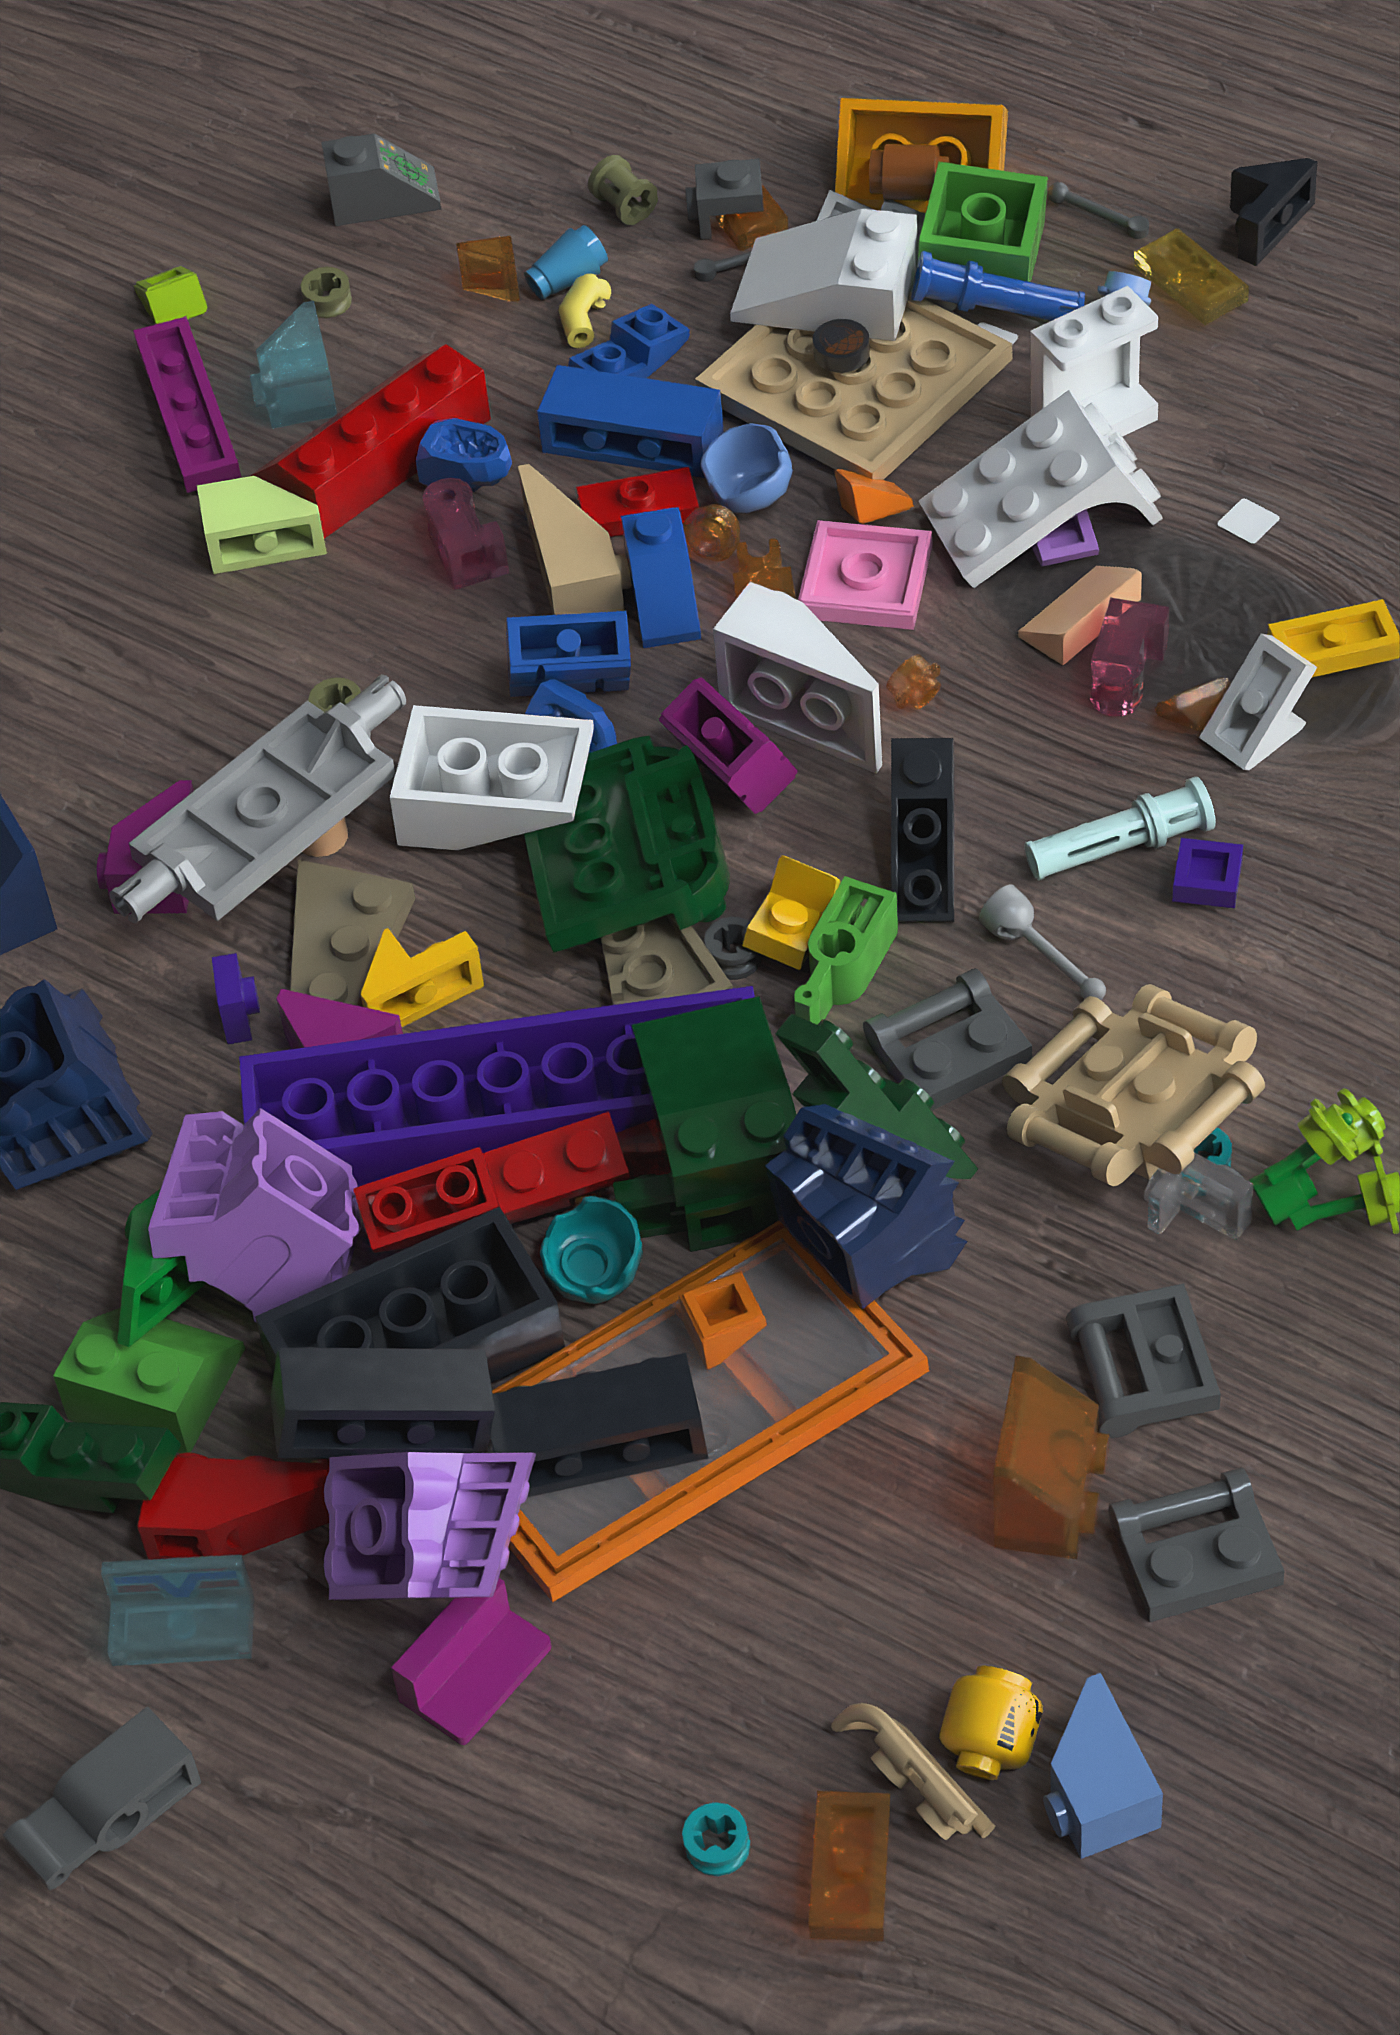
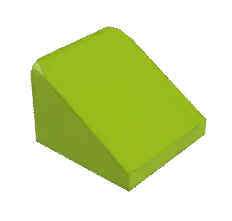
M182 266L136 282V285H133L137 296L154 324L182 317L190 319L207 311V304L196 273Z

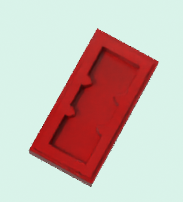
M689 467L576 487L579 507L609 533L610 537L623 535L621 516L679 507L682 524L701 521L699 504Z

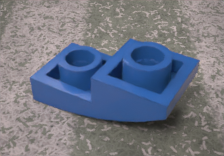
M650 304L613 320L611 323L610 340L570 357L568 367L647 378L689 339L690 329L672 318L664 310Z

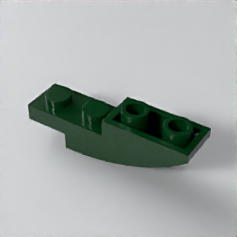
M791 1013L775 1033L808 1073L792 1093L803 1107L829 1105L955 1161L946 1175L948 1178L971 1179L977 1172L978 1168L961 1148L965 1143L964 1137L950 1124L937 1118L930 1110L934 1105L930 1095L908 1079H903L897 1084L880 1076L866 1063L856 1060L849 1051L854 1045L853 1041L835 1024L822 1019L817 1025Z
M668 1173L661 1175L643 1174L630 1180L613 1182L615 1202H619L637 1220L641 1238L686 1231L690 1252L723 1246L750 1238L778 1221L770 1186L676 1207Z
M0 1402V1489L56 1505L114 1513L122 1498L151 1501L181 1447V1443L168 1428L66 1422L52 1405Z

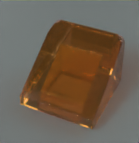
M511 235L456 243L463 290L506 301H520Z

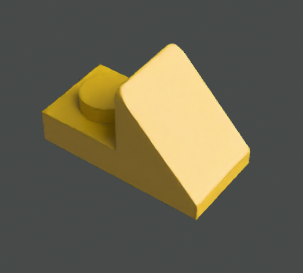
M781 855L777 863L770 892L748 925L742 946L800 970L809 956L808 941L810 935L841 881L833 875Z
M384 929L361 991L363 1007L399 1015L401 1026L404 1027L484 987L478 947L468 933L464 931L446 941L434 943L425 951L410 958L390 929Z

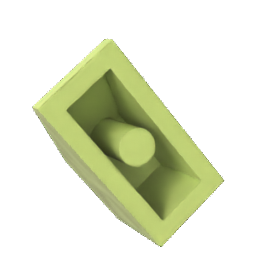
M256 476L197 486L204 534L213 574L327 554L318 505Z

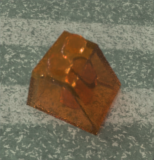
M1017 1355L1015 1357L993 1471L994 1548L1078 1560L1082 1533L1094 1535L1096 1531L1100 1493L1091 1492L1090 1485L1092 1474L1105 1475L1110 1434L1098 1432L1099 1405L1030 1357Z

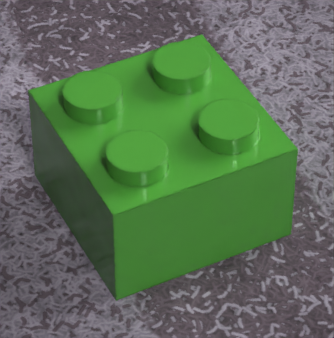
M939 162L919 238L918 260L921 252L926 251L932 253L933 259L965 265L968 261L978 262L979 266H983V272L1031 282L1045 223L1048 177Z

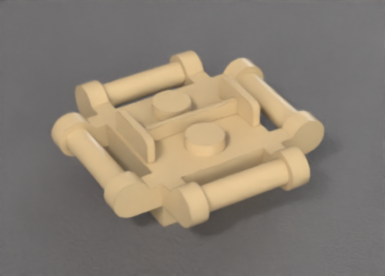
M1152 984L1145 985L1138 991L1133 1000L1132 1009L1124 1017L1112 1013L1109 1007L1100 999L1093 996L1086 997L1073 1010L1074 1019L1030 1061L1026 1064H1016L1002 1078V1084L1007 1093L1016 1102L1021 1104L1015 1108L1008 1120L1007 1134L1010 1139L1027 1147L1038 1144L1090 1168L1094 1178L1111 1186L1120 1185L1133 1172L1147 1179H1150L1160 1169L1169 1173L1180 1174L1193 1161V1150L1241 1103H1251L1265 1089V1082L1259 1071L1245 1062L1253 1053L1257 1042V1033L1253 1027L1237 1020L1225 1023L1173 1001L1168 991ZM1091 1037L1099 1040L1053 1085L1045 1082ZM1192 1037L1215 1047L1208 1054L1195 1049Z

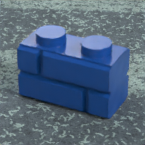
M626 611L506 618V651L510 697L533 696L541 683L551 679H556L582 693L595 692L596 688H601L603 691L629 690L631 657Z

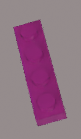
M187 317L133 330L136 346L186 492L197 491L198 485L241 478L236 454Z

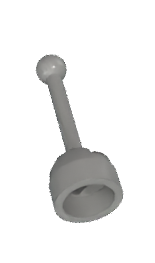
M1010 884L1000 888L987 900L979 914V922L987 930L1004 940H1016L1025 937L1081 988L1080 992L1083 999L1089 996L1100 1000L1104 998L1106 987L1100 979L1088 978L1031 927L1034 919V907L1028 898L1014 885Z

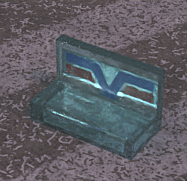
M242 1555L102 1562L101 1576L111 1602L107 1652L112 1666L252 1658L254 1594Z

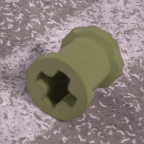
M611 155L600 161L592 170L588 179L589 192L599 201H608L616 208V216L623 223L635 225L639 221L646 219L654 210L658 202L657 187L647 179L636 177L631 172L630 163L623 157ZM608 178L612 183L606 184L605 179ZM639 196H640V197H641V201L639 202V201H638L637 199H635L634 197H639Z

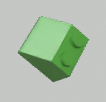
M120 1308L84 1321L53 1375L68 1420L80 1423L168 1428L181 1443L177 1453H191L245 1350L244 1342L164 1318L133 1345L127 1347L117 1343Z

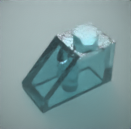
M314 301L303 302L256 349L260 373L250 375L256 408L267 406L272 428L330 418L337 414L332 381Z

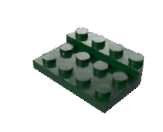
M642 736L588 753L574 820L524 833L545 934L553 953L576 945L586 944L594 939L635 925L648 923L653 919L671 913L674 914L679 929L683 930L698 922L713 921L719 918L726 910L724 897L730 884V872L709 793L693 752L687 745L680 750L671 747H654L650 736Z

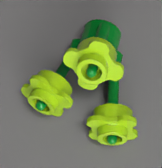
M1345 1088L1337 1092L1341 1102L1338 1106L1332 1104L1326 1109L1315 1098L1310 1102L1312 1106L1309 1109L1310 1114L1298 1122V1127L1307 1141L1284 1159L1249 1179L1252 1188L1272 1223L1276 1226L1290 1218L1295 1229L1298 1231L1316 1220L1365 1208L1370 1227L1390 1222L1393 1234L1400 1233L1396 1213H1400V1176L1398 1172L1386 1175L1379 1155L1383 1153L1380 1139L1384 1137L1383 1130H1385L1386 1126L1379 1110L1365 1097L1356 1100L1354 1095ZM1366 1150H1369L1375 1156L1373 1159L1376 1170L1357 1175L1361 1194L1313 1206L1309 1205L1308 1200L1319 1195L1306 1171L1310 1166L1320 1159L1332 1165L1343 1156L1352 1161Z

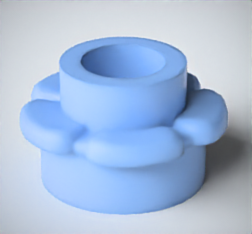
M1109 271L1105 285L1098 286V293L1105 296L1129 286L1148 306L1151 303V299L1148 298L1151 282L1135 275Z

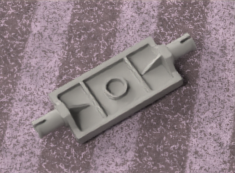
M381 674L370 686L346 705L339 702L323 712L309 701L302 704L129 842L132 859L143 868L110 892V899L116 910L123 917L132 912L128 916V920L136 924L142 919L143 915L174 892L181 894L216 921L220 920L395 776L393 759L374 746L370 740V732L395 711L402 709L406 705V697L401 687L393 680L389 682V678Z

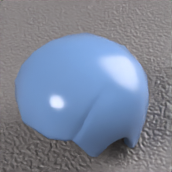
M754 423L730 428L711 442L701 458V468L715 500L725 509H730L734 513H750L772 505L786 493L793 472L789 453L777 431L770 426Z

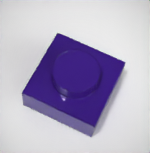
M1181 838L1173 882L1172 901L1235 908L1243 861V844Z
M237 953L211 957L217 1003L227 1044L251 1041L252 1033L249 1015L260 1013L254 976L242 978Z

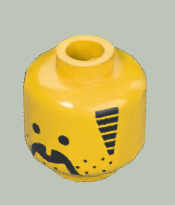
M978 1666L974 1675L962 1676L956 1680L939 1733L941 1743L950 1752L959 1756L956 1768L976 1777L997 1780L1001 1769H1019L1026 1765L1032 1753L1043 1713L1041 1701L1030 1691L1032 1686L1030 1680L1014 1672L992 1666Z

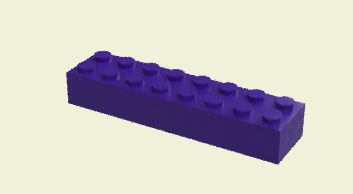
M753 986L239 1056L244 1124L259 1108L263 1109L351 1165L352 1175L358 1187L480 1147L482 1152L485 1153L608 1111L623 1155L662 1150L632 1025L755 997Z

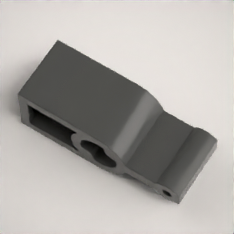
M147 1706L73 1764L56 1784L53 1797L25 1819L14 1822L3 1834L7 1845L49 1891L55 1889L67 1880L72 1871L98 1850L109 1852L118 1849L202 1782L192 1752Z

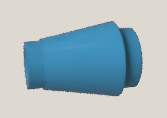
M585 225L576 230L568 228L532 267L524 272V277L533 293L539 299L544 300L549 295H554L571 287L576 278L584 274L592 273L596 276L599 275L601 272L600 267L608 262V256L602 243L590 228Z

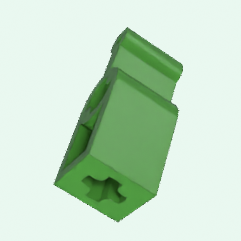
M844 876L810 935L808 941L810 978L805 985H801L795 991L796 1016L818 1025L822 1019L826 1018L833 1005L849 1004L859 999L865 992L898 934L897 894L895 892ZM868 899L866 904L862 906L861 903L863 902V900Z

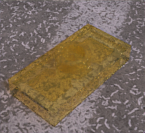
M1179 228L1135 251L1134 267L1204 325L1249 300V286Z

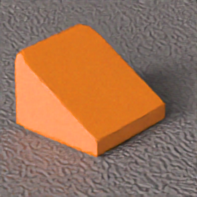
M842 469L834 470L841 506L861 524L907 511L914 507L912 498L893 482L871 479L862 474Z

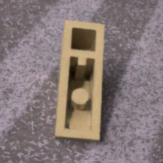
M530 464L518 466L523 508L552 614L624 611L622 590L632 588L630 570L625 553L615 555L609 533Z

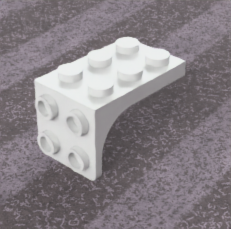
M1067 390L919 500L920 505L963 578L973 588L977 587L1068 519L1090 507L1111 502L1126 503L1139 509L1152 525L1163 519L1153 503L1161 497L1159 491L1141 468L1135 473L1133 472L1137 468L1134 463L1137 457L1118 431L1108 437L1107 434L1113 429L1093 402L1083 407L1075 396Z

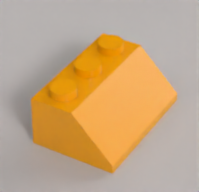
M840 98L835 192L880 211L884 202L883 194H870L869 162L871 150H884L885 144L938 145L939 155L941 157H949V163L1004 171L1008 110L1003 105ZM894 200L921 213H926L929 202Z

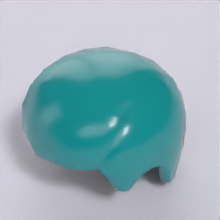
M589 1196L584 1197L581 1203L574 1209L554 1216L546 1230V1237L542 1241L539 1254L546 1281L564 1298L572 1301L597 1304L616 1297L632 1284L641 1262L643 1251L637 1220L619 1202Z

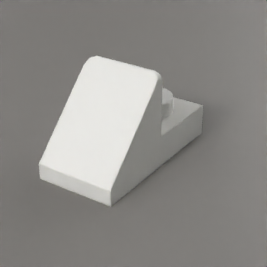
M1261 633L1199 738L1243 770H1251L1305 726L1306 722L1291 711L1317 667L1275 637Z

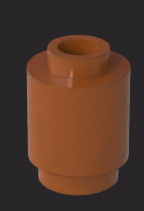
M885 144L884 150L872 149L869 162L870 194H883L884 200L929 201L938 163H949V157H941L939 155L938 145Z

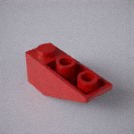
M190 1452L176 1455L151 1501H142L137 1527L148 1561L152 1563L220 1565L328 1524L329 1512L324 1501V1486L329 1474V1459H317L310 1463L274 1461L264 1456H249L240 1460L207 1458L201 1454Z

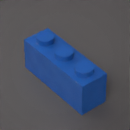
M561 365L556 366L537 411L542 453L657 471L689 467L691 476L705 478L701 468V458L711 442L722 435L724 431L721 393L719 389Z

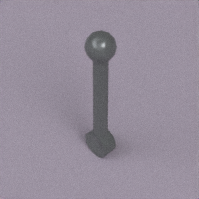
M1055 182L1048 189V196L1052 202L1062 203L1065 201L1127 228L1128 235L1132 238L1142 239L1149 233V221L1143 216L1127 217L1070 192L1067 185L1063 182Z
M751 251L715 262L711 259H700L694 264L695 277L699 281L706 282L715 278L716 272L747 264Z

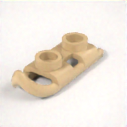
M858 1703L844 1709L833 1720L831 1728L835 1732L860 1729L878 1732L875 1743L880 1748L871 1756L872 1761L898 1788L902 1789L910 1780L925 1798L916 1810L943 1839L948 1840L956 1831L967 1834L973 1829L982 1838H985L995 1828L992 1821L914 1734L883 1710L871 1704Z

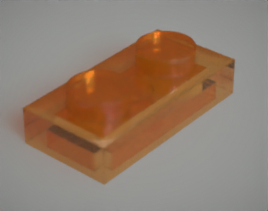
M817 1791L809 1910L810 1939L884 1942L891 1816L890 1793Z

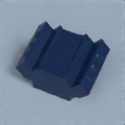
M45 979L35 986H27L15 991L0 1009V1169L16 1190L44 1179L57 1178L63 1175L64 1172L74 1168L89 1166L95 1160L103 1157L119 1155L125 1149L147 1142L153 1134L136 1110L140 1101L126 1082L117 1061L116 1046L99 1024L103 1018L101 1013L82 988L64 995Z
M829 1105L801 1107L783 1136L786 1150L765 1165L778 1220L787 1228L795 1241L816 1259L829 1273L837 1286L849 1298L854 1300L861 1309H864L885 1291L910 1276L950 1269L968 1242L955 1236L965 1221L955 1216L952 1200L953 1191L959 1182L946 1177L955 1161Z

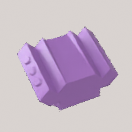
M261 1108L244 1125L223 1111L186 1114L148 1226L153 1258L185 1256L189 1282L204 1281L209 1285L217 1287L252 1310L255 1322V1316L347 1275L361 1228L358 1203L353 1188L358 1187V1184L352 1175V1166Z
M401 1452L329 1457V1474L324 1486V1501L329 1512V1544L324 1556V1573L329 1584V1600L493 1597L500 1572L506 1568L508 1562L510 1539L516 1534L518 1529L520 1506L526 1501L530 1487L528 1479L536 1454Z

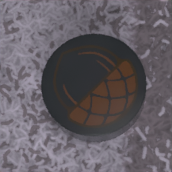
M836 319L822 324L813 335V353L816 363L823 369L836 373L850 372L860 368L867 362L870 355L869 333L862 324L849 319Z

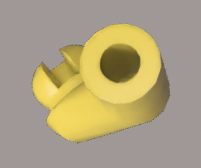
M592 273L576 278L559 306V316L567 341L574 348L586 347L593 341L594 332L588 311L590 307L595 309L603 308L606 306L603 298L609 300L611 297L609 283L604 279H598Z

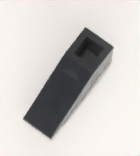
M891 738V891L897 894L898 923L954 922L953 738Z

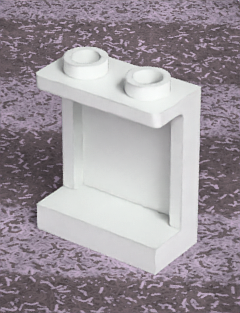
M1129 286L1030 331L1031 417L1069 390L1083 407H1086L1091 402L1098 407L1113 429L1107 434L1108 437L1116 431L1123 437L1158 420V403L1139 384L1140 336L1158 328V316Z

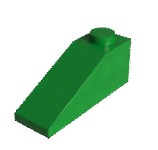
M161 1188L145 1201L134 1206L125 1226L128 1248L117 1343L127 1347L133 1345L206 1284L204 1281L189 1282L185 1256L153 1258L148 1226Z

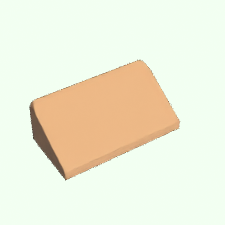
M1095 566L1018 631V637L1061 665H1064L1141 600L1142 573L1134 568Z

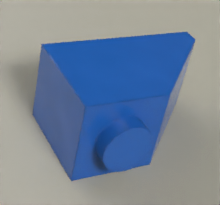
M679 507L621 516L625 555L630 570L631 590L643 648L700 640L701 630L690 559Z

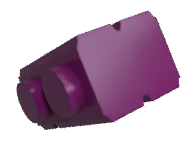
M702 677L694 679L661 713L659 718L661 724L683 747L687 745L693 752L695 759L754 814L762 812L796 778L798 770L776 745Z

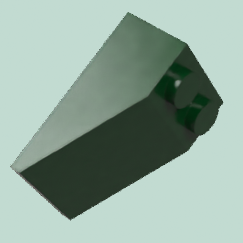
M760 996L633 1024L632 1030L676 1207L770 1186L765 1165L786 1150L783 1136L797 1114Z

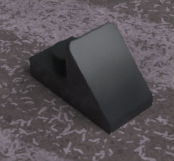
M1303 158L1239 167L1233 170L1231 173L1230 209L1235 214H1238L1235 224V231L1239 234L1238 259L1257 267L1315 204L1317 161Z

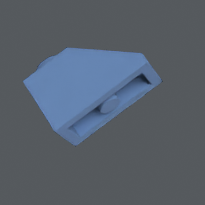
M1101 1673L1088 1677L1051 1762V1793L1043 1797L1046 1813L1055 1833L1060 1838L1069 1835L1081 1859L1161 1828L1163 1793Z

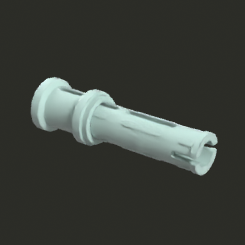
M1192 777L1186 780L1185 787L1156 797H1152L1149 793L1139 795L1133 801L1132 808L1092 822L1083 823L1077 827L1033 842H1025V854L1034 877L1037 880H1042L1051 874L1098 860L1101 857L1142 843L1147 847L1159 848L1165 846L1167 838L1196 828H1200L1204 832L1212 830L1216 825L1215 813L1205 785L1199 777Z

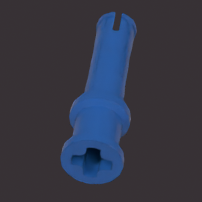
M922 251L920 254L911 295L912 300L921 302L926 297L955 303L958 310L966 312L969 309L974 310L975 306L979 305L1050 321L1083 307L1085 302V292L1082 291L1075 292L983 272V266H979L978 262L968 261L965 265L933 259L932 253Z

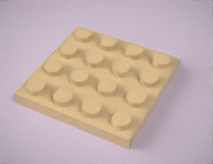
M910 292L895 341L869 338V358L863 366L856 370L836 373L820 367L814 359V331L755 325L695 378V385L719 389L723 410L747 423L772 427L777 431L781 441L833 469H842L862 474L871 479L884 480L1012 361V343L926 299H923L921 302L913 301L911 297L912 292Z

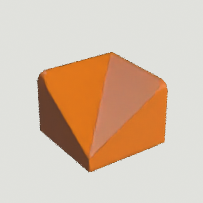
M742 1271L678 1294L684 1325L706 1370L721 1364L767 1326L766 1318Z

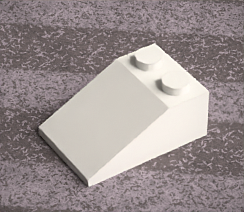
M858 209L756 238L730 312L731 322L815 332L818 327L828 321L849 319L862 324L867 329L869 338L895 341L918 263L917 215L886 210Z
M749 582L713 628L719 693L752 724L877 773L882 767L879 684L803 602L790 597L784 592L773 591Z
M413 705L390 794L397 845L461 850L573 821L594 730L593 720Z

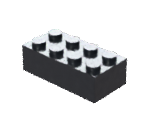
M500 1207L255 1316L266 1360L273 1374L278 1348L485 1349L490 1382H494L565 1347L558 1303Z

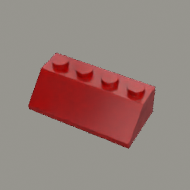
M447 344L440 346L414 359L250 476H256L318 505L325 539L417 473L416 457L419 445L432 423L437 420L450 418L485 424L491 420L484 370Z

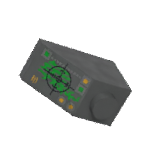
M375 133L362 136H347L337 140L321 142L336 226L442 210L434 166Z

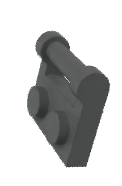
M976 968L957 976L955 985L889 1017L880 1013L863 1022V1030L869 1045L899 1084L903 1079H908L920 1086L934 1101V1105L930 1108L931 1111L1004 1076L1016 1064H1026L1032 1059L1031 1043L992 995L985 977ZM965 1007H968L973 1013L972 1016L906 1048L899 1041V1039Z
M1184 1283L1085 1303L1073 1308L1067 1314L1066 1322L1071 1338L1081 1345L1099 1406L1095 1411V1416L1103 1436L1118 1438L1130 1434L1141 1425L1220 1409L1221 1393ZM1122 1328L1124 1329L1143 1389L1142 1393L1127 1396L1124 1395L1106 1338V1334L1109 1331Z
M1242 1467L1221 1473V1480L1137 1504H1133L1131 1499H1126L1108 1505L1109 1518L1114 1535L1149 1623L1278 1587L1284 1583L1285 1570L1255 1502L1249 1477ZM1224 1508H1229L1234 1519L1146 1544L1142 1531Z

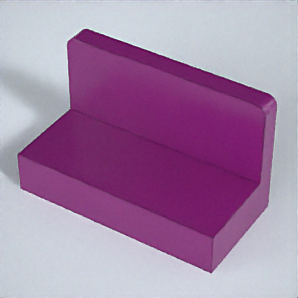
M499 1578L493 1597L454 1598L391 1667L399 1703L458 1744L465 1745L469 1743L552 1648L550 1637L510 1610L505 1582Z

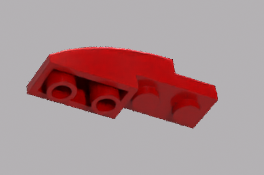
M608 1111L485 1153L482 1152L480 1147L353 1188L371 1249L374 1253L409 1248L498 1207L502 1209L510 1224L571 1206L569 1201L571 1198L613 1185V1182L631 1179Z

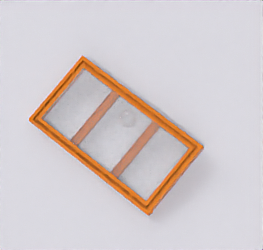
M778 1220L492 1390V1394L505 1392L517 1386H533L574 1377L582 1372H598L639 1363L652 1357H667L686 1353L709 1457L708 1459L528 1497L520 1506L518 1529L516 1534L511 1537L508 1547L549 1599L555 1602L928 1373L927 1356L875 1300L864 1309H861L854 1300L849 1298L837 1286L829 1273L816 1259L795 1241L787 1228ZM742 1271L766 1318L767 1326L721 1364L706 1370L684 1325L678 1294ZM491 1437L489 1438L486 1453H493Z

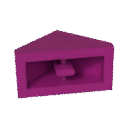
M280 989L276 998L285 1038L292 1049L403 1034L400 1016L285 989Z

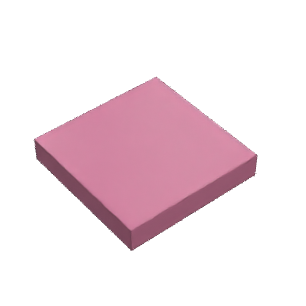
M817 520L798 600L803 602L820 621L914 630L932 550V531Z

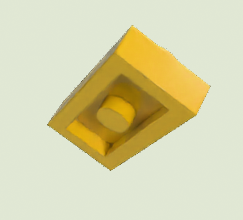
M1383 599L1268 624L1267 635L1275 637L1317 667L1312 677L1400 658V634Z

